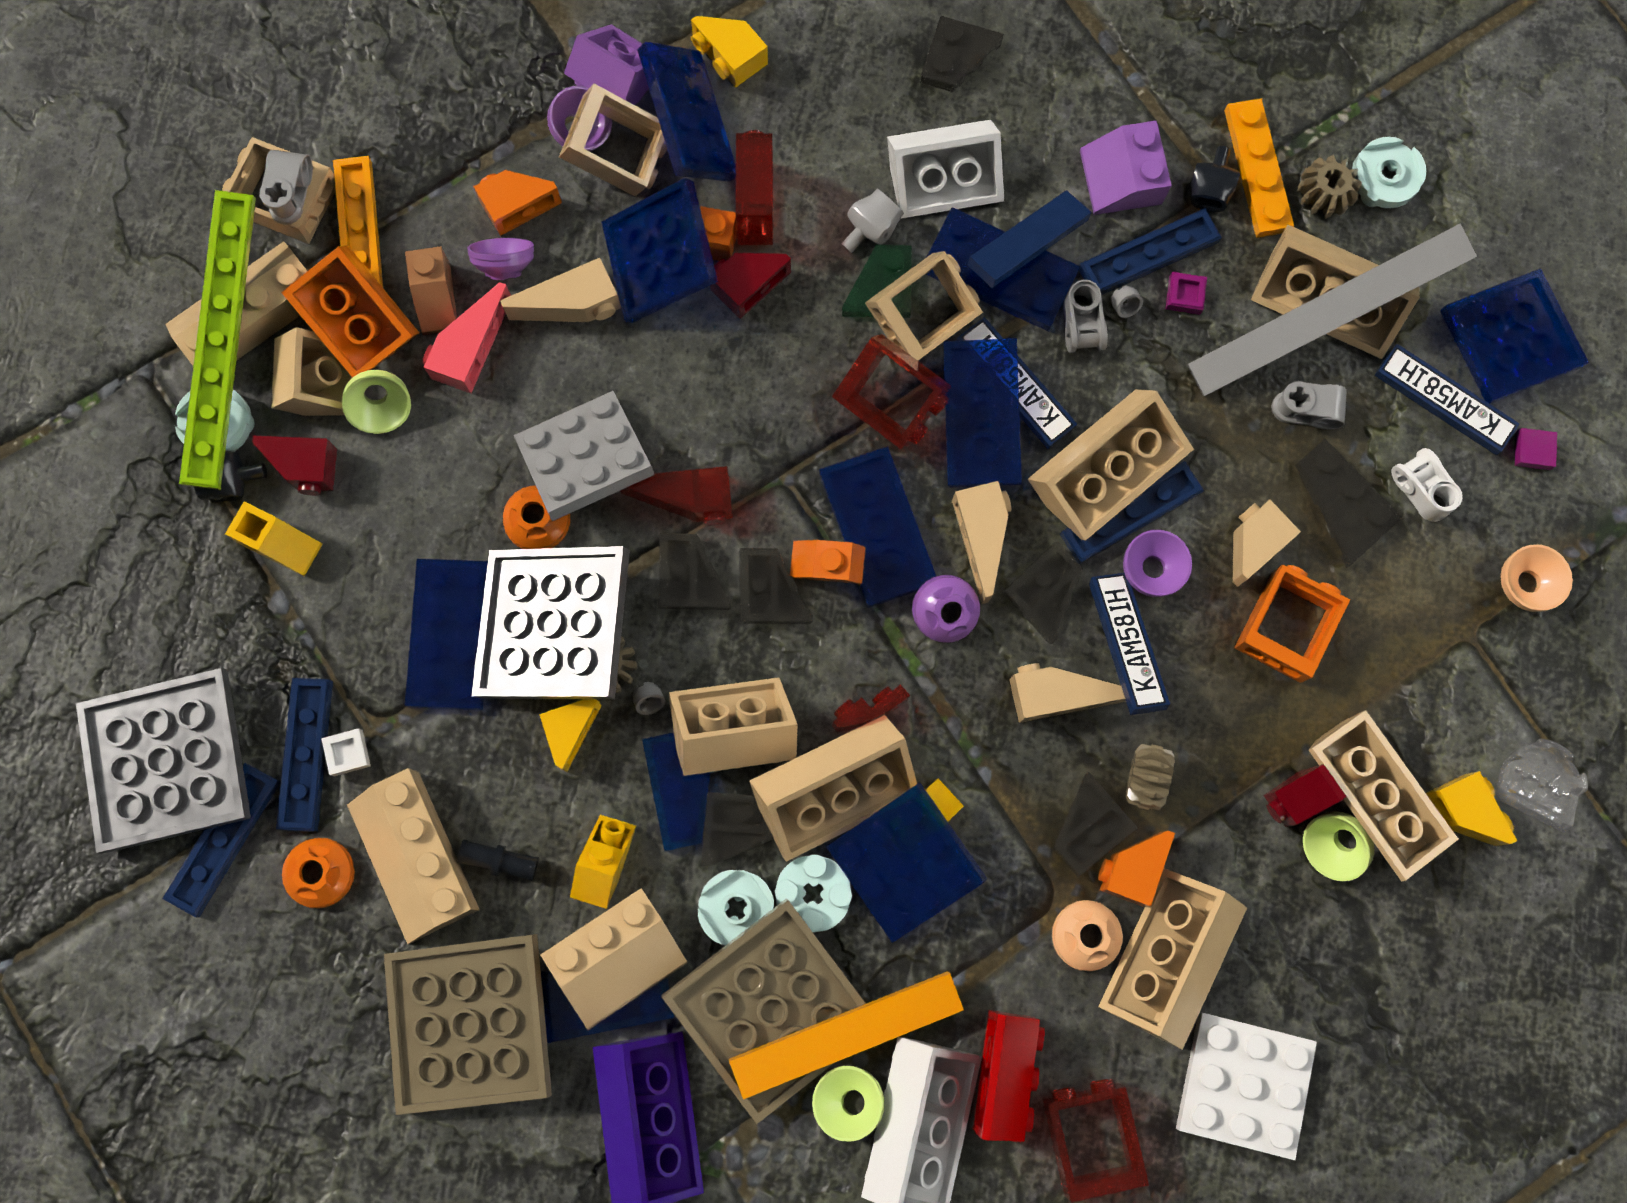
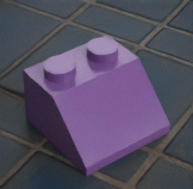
M611 24L577 35L564 74L575 80L577 86L590 88L594 83L634 105L641 100L664 69L668 59Z
M1157 121L1121 126L1080 149L1094 215L1161 205L1172 186Z

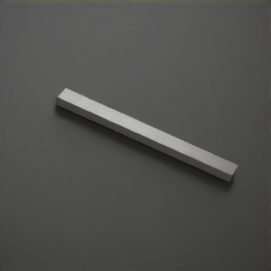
M1460 223L1192 361L1187 366L1202 395L1206 396L1477 257Z

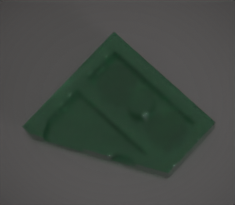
M911 245L875 246L842 306V316L874 317L865 302L911 269ZM911 285L891 299L903 318H910Z

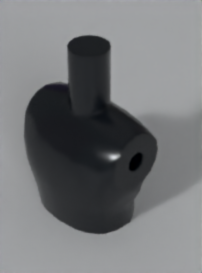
M1219 146L1213 163L1203 162L1196 164L1191 182L1192 194L1190 199L1194 207L1201 210L1206 208L1209 212H1223L1227 208L1229 201L1235 194L1240 176L1239 171L1227 167L1231 153L1230 148Z
M225 451L221 490L194 487L195 493L201 500H240L244 496L245 481L266 478L267 468L264 463L243 466L237 452Z

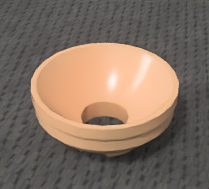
M1528 545L1512 553L1502 567L1501 585L1504 593L1512 603L1523 610L1542 612L1554 609L1567 599L1572 589L1573 579L1569 564L1560 553L1548 546ZM1521 573H1529L1536 579L1537 586L1533 593L1526 592L1519 586L1518 580Z
M1083 900L1067 905L1060 911L1052 927L1053 946L1058 956L1067 965L1080 971H1096L1108 966L1115 960L1122 946L1123 933L1118 918L1109 908L1096 901ZM1088 924L1098 926L1102 932L1101 943L1094 948L1086 947L1080 938L1082 928Z

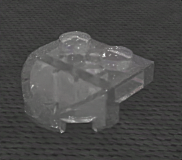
M1539 739L1534 743H1524L1503 762L1494 798L1565 833L1573 827L1578 797L1588 790V780L1585 773L1579 774L1577 768L1572 763L1575 756L1568 749L1554 741Z

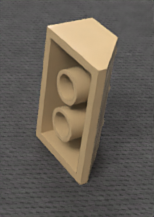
M780 678L669 692L676 750L684 776L778 763L796 758L798 724Z
M642 888L540 955L587 1030H590L688 963Z

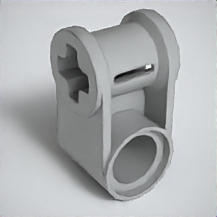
M270 150L268 152L259 196L262 203L269 208L272 218L277 223L283 225L292 224L303 213L307 189L313 174L312 159L309 154Z
M1090 280L1077 281L1072 285L1063 303L1067 351L1075 353L1077 349L1097 347L1099 351L1106 350L1108 334L1100 288ZM1074 296H1084L1089 301L1090 306L1078 305Z
M1301 381L1293 382L1273 399L1271 405L1272 413L1279 421L1284 423L1309 425L1320 429L1341 428L1345 425L1347 389L1343 386L1332 384L1320 385Z

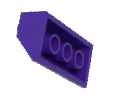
M683 1031L594 1046L593 1055L611 1202L673 1203L704 1193Z

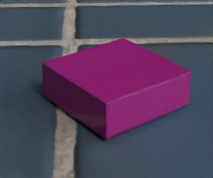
M1172 272L1169 276L1165 309L1201 315L1204 310L1207 277Z
M1520 428L1516 431L1514 466L1552 470L1556 467L1557 432Z

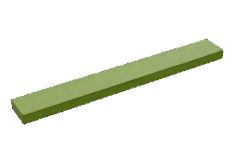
M215 190L179 484L183 486L221 490L256 203L254 195Z

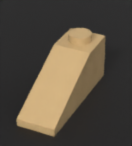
M600 258L500 300L509 320L590 322L595 319L600 321L611 317L616 310L621 308L616 290Z
M998 481L955 491L952 499L981 604L988 603L994 593L1008 512H1011L1009 495L1006 490L1001 491Z
M1039 663L1018 667V673L1009 679L1019 723L1126 702L1120 685L1054 667L1041 669Z

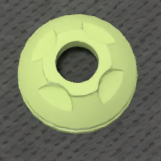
M367 370L354 376L345 386L342 396V408L346 419L351 425L367 433L380 434L393 431L406 421L411 410V399L406 385L396 375L383 370ZM372 385H380L387 391L385 397L379 400L369 399L364 392Z
M1337 811L1326 812L1314 818L1304 831L1303 848L1306 857L1311 865L1327 878L1336 881H1351L1361 876L1373 861L1374 843L1360 822L1352 815ZM1339 830H1347L1354 835L1356 839L1355 848H1346L1340 843L1338 839Z
M841 1066L828 1071L819 1080L814 1090L812 1107L818 1125L826 1134L839 1141L851 1142L868 1136L877 1128L883 1116L885 1100L883 1091L873 1075L855 1066ZM851 1090L860 1092L865 1101L864 1109L857 1115L850 1114L844 1106V1098Z

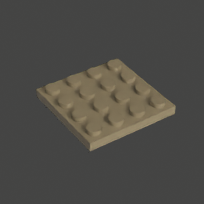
M787 898L662 994V999L756 1124L761 1122L832 1064L743 1099L730 1066L729 1058L866 1004Z
M537 934L384 954L396 1115L542 1099L552 1096Z

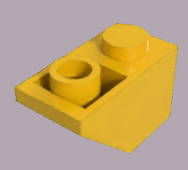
M696 16L691 19L693 34L691 41L700 54L704 55L706 53L713 61L712 64L717 74L723 80L727 78L735 88L768 65V46L746 21Z
M245 501L225 535L240 545L302 576L306 575L323 545L321 542L279 518Z
M1480 771L1464 774L1426 793L1452 831L1493 846L1509 845L1517 842L1513 833L1514 826L1511 819L1499 808L1494 798L1495 790L1486 777L1482 776Z
M604 815L599 816L576 863L570 898L607 909L619 882L636 825Z

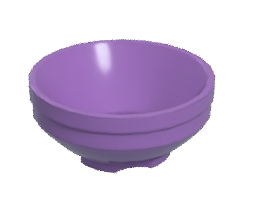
M582 86L565 88L554 97L549 106L547 114L548 127L554 139L562 147L569 133L565 126V120L570 116L575 117L581 99L589 88ZM598 112L584 147L585 150L593 151L608 139L612 128V119Z
M521 238L486 239L472 243L467 247L470 262L478 270L484 272L485 276L491 277L493 280H505L521 276V272L534 258L533 242Z
M1150 530L1135 537L1128 545L1124 554L1123 569L1126 579L1138 592L1151 597H1164L1180 590L1188 581L1192 570V557L1186 544L1177 535L1164 530ZM1148 558L1159 560L1163 566L1162 575L1158 578L1147 576L1143 571L1144 560Z
M940 575L929 579L919 588L913 600L912 614L918 629L925 636L938 642H955L966 637L976 626L980 616V603L975 590L968 582L953 575ZM948 602H957L961 607L959 619L952 623L944 622L941 617L942 607Z

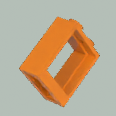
M1281 565L1271 573L1234 648L1302 683L1313 677L1350 599L1341 595V590L1334 585L1324 582L1318 583L1308 578V574L1299 567ZM1279 587L1326 610L1304 656L1257 632Z

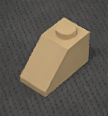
M1268 500L1261 508L1254 503L1238 517L1243 524L1233 534V583L1237 587L1248 580L1301 532L1271 500Z

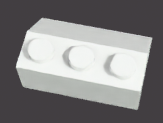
M991 120L887 137L890 171L897 205L904 212L901 219L1004 201L1001 134Z

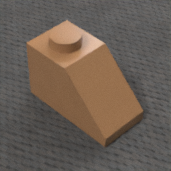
M441 246L406 251L409 287L421 332L423 335L440 333L457 319L450 262Z

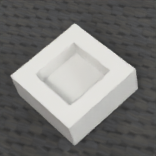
M358 728L321 738L329 775L337 776L371 767L363 730Z

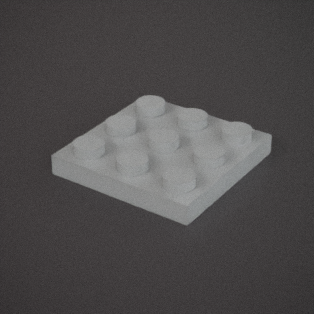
M614 391L514 435L552 521L655 475Z

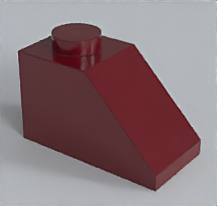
M734 253L728 260L722 259L714 265L709 276L710 289L741 319L791 273V258L787 254Z
M253 436L252 443L283 478L298 490V493L316 496L320 495L321 491H333L337 448L327 438Z
M1324 764L1301 770L1264 794L1268 801L1266 805L1268 812L1276 822L1283 823L1285 827L1297 825L1347 797Z

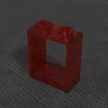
M759 130L736 133V227L738 245H773L772 133H764Z
M883 334L871 337L832 395V398L898 448L903 449L911 443L917 445L928 431V427L924 424L931 414L937 416L949 401L945 394L951 385ZM885 355L933 390L907 429H904L859 395Z
M1111 1078L1093 1081L1089 1083L1091 1089L1075 1092L1074 1087L1057 1089L1051 1092L1052 1098L1043 1100L1064 1196L1071 1203L1149 1185L1126 1087L1119 1083L1114 1084ZM1112 1099L1127 1165L1073 1177L1058 1110Z

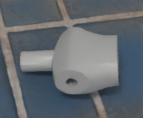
M877 188L871 195L855 202L849 209L847 215L855 229L841 244L852 253L865 238L879 245L885 243L892 235L904 212Z

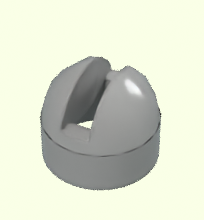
M1125 285L1120 290L1116 289L1113 292L1111 303L1120 317L1127 318L1135 315L1141 309L1143 298L1135 288Z
M644 682L643 686H637L632 694L633 703L639 714L649 715L659 711L664 706L665 699L658 685L652 682Z

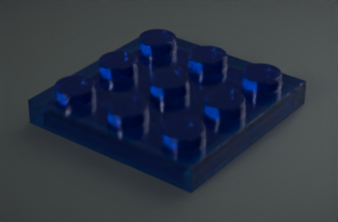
M683 178L601 222L625 321L634 323L718 282L694 181Z
M1541 268L1447 304L1440 310L1484 400L1489 404L1583 368L1589 363Z
M920 782L827 846L833 858L892 943L987 880L985 874Z

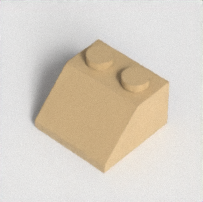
M296 327L275 338L271 408L304 416L344 415L342 408L343 391L352 377L315 332Z

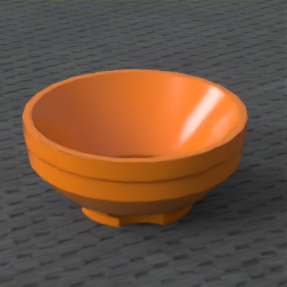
M528 486L515 492L509 498L503 512V525L509 539L521 549H549L557 546L565 538L570 526V513L552 521L537 487ZM531 504L541 505L544 509L542 520L534 524L525 522L523 511L527 506Z
M328 838L309 839L298 844L286 857L282 870L283 885L289 896L300 905L309 908L329 907L338 903L350 890L354 881V862L348 850L339 842ZM315 860L322 865L323 875L317 883L309 884L302 877V869L307 862Z

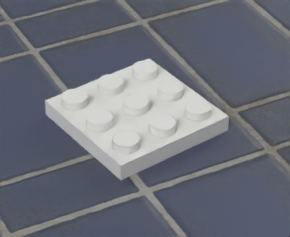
M1200 1012L1197 1018L1176 1129L1295 1160L1317 1042Z

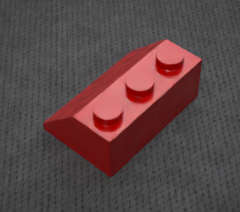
M988 1010L973 1121V1130L983 1140L1024 1142L1025 1133L1032 1132L1034 1108L1029 1107L1031 1091H1037L1040 1075L1039 1067H1034L1036 1051H1042L1045 1037L1044 1027H1039L1040 1019Z

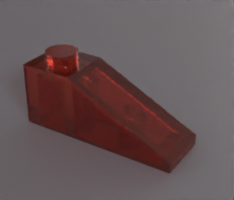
M728 466L654 473L655 475L620 490L623 495L696 522L704 521L705 525L724 524L726 519L733 518Z

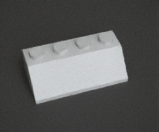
M904 1037L897 1038L887 1086L883 1095L885 1100L884 1112L874 1134L873 1147L861 1195L862 1198L874 1203H950L982 1056Z

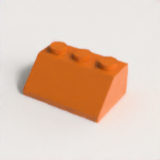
M348 245L338 246L281 292L352 378L361 372L374 369L420 333Z

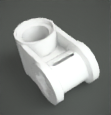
M1423 448L1419 450L1414 459L1404 465L1397 464L1391 470L1396 485L1407 495L1419 514L1428 521L1437 522L1444 519L1460 506L1463 498L1460 487L1453 481L1442 466L1437 455L1430 449ZM1434 495L1443 499L1445 507L1435 502Z

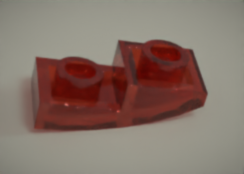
M901 684L894 690L887 686L872 699V702L875 704L873 708L862 697L855 703L849 699L833 713L837 719L833 721L832 727L837 732L859 728L883 715L886 716L909 699L910 694Z

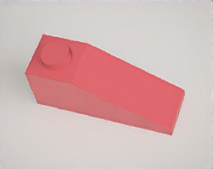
M499 282L441 331L433 345L430 344L427 347L423 357L424 369L432 380L472 394L506 314L500 300L511 296L506 284Z

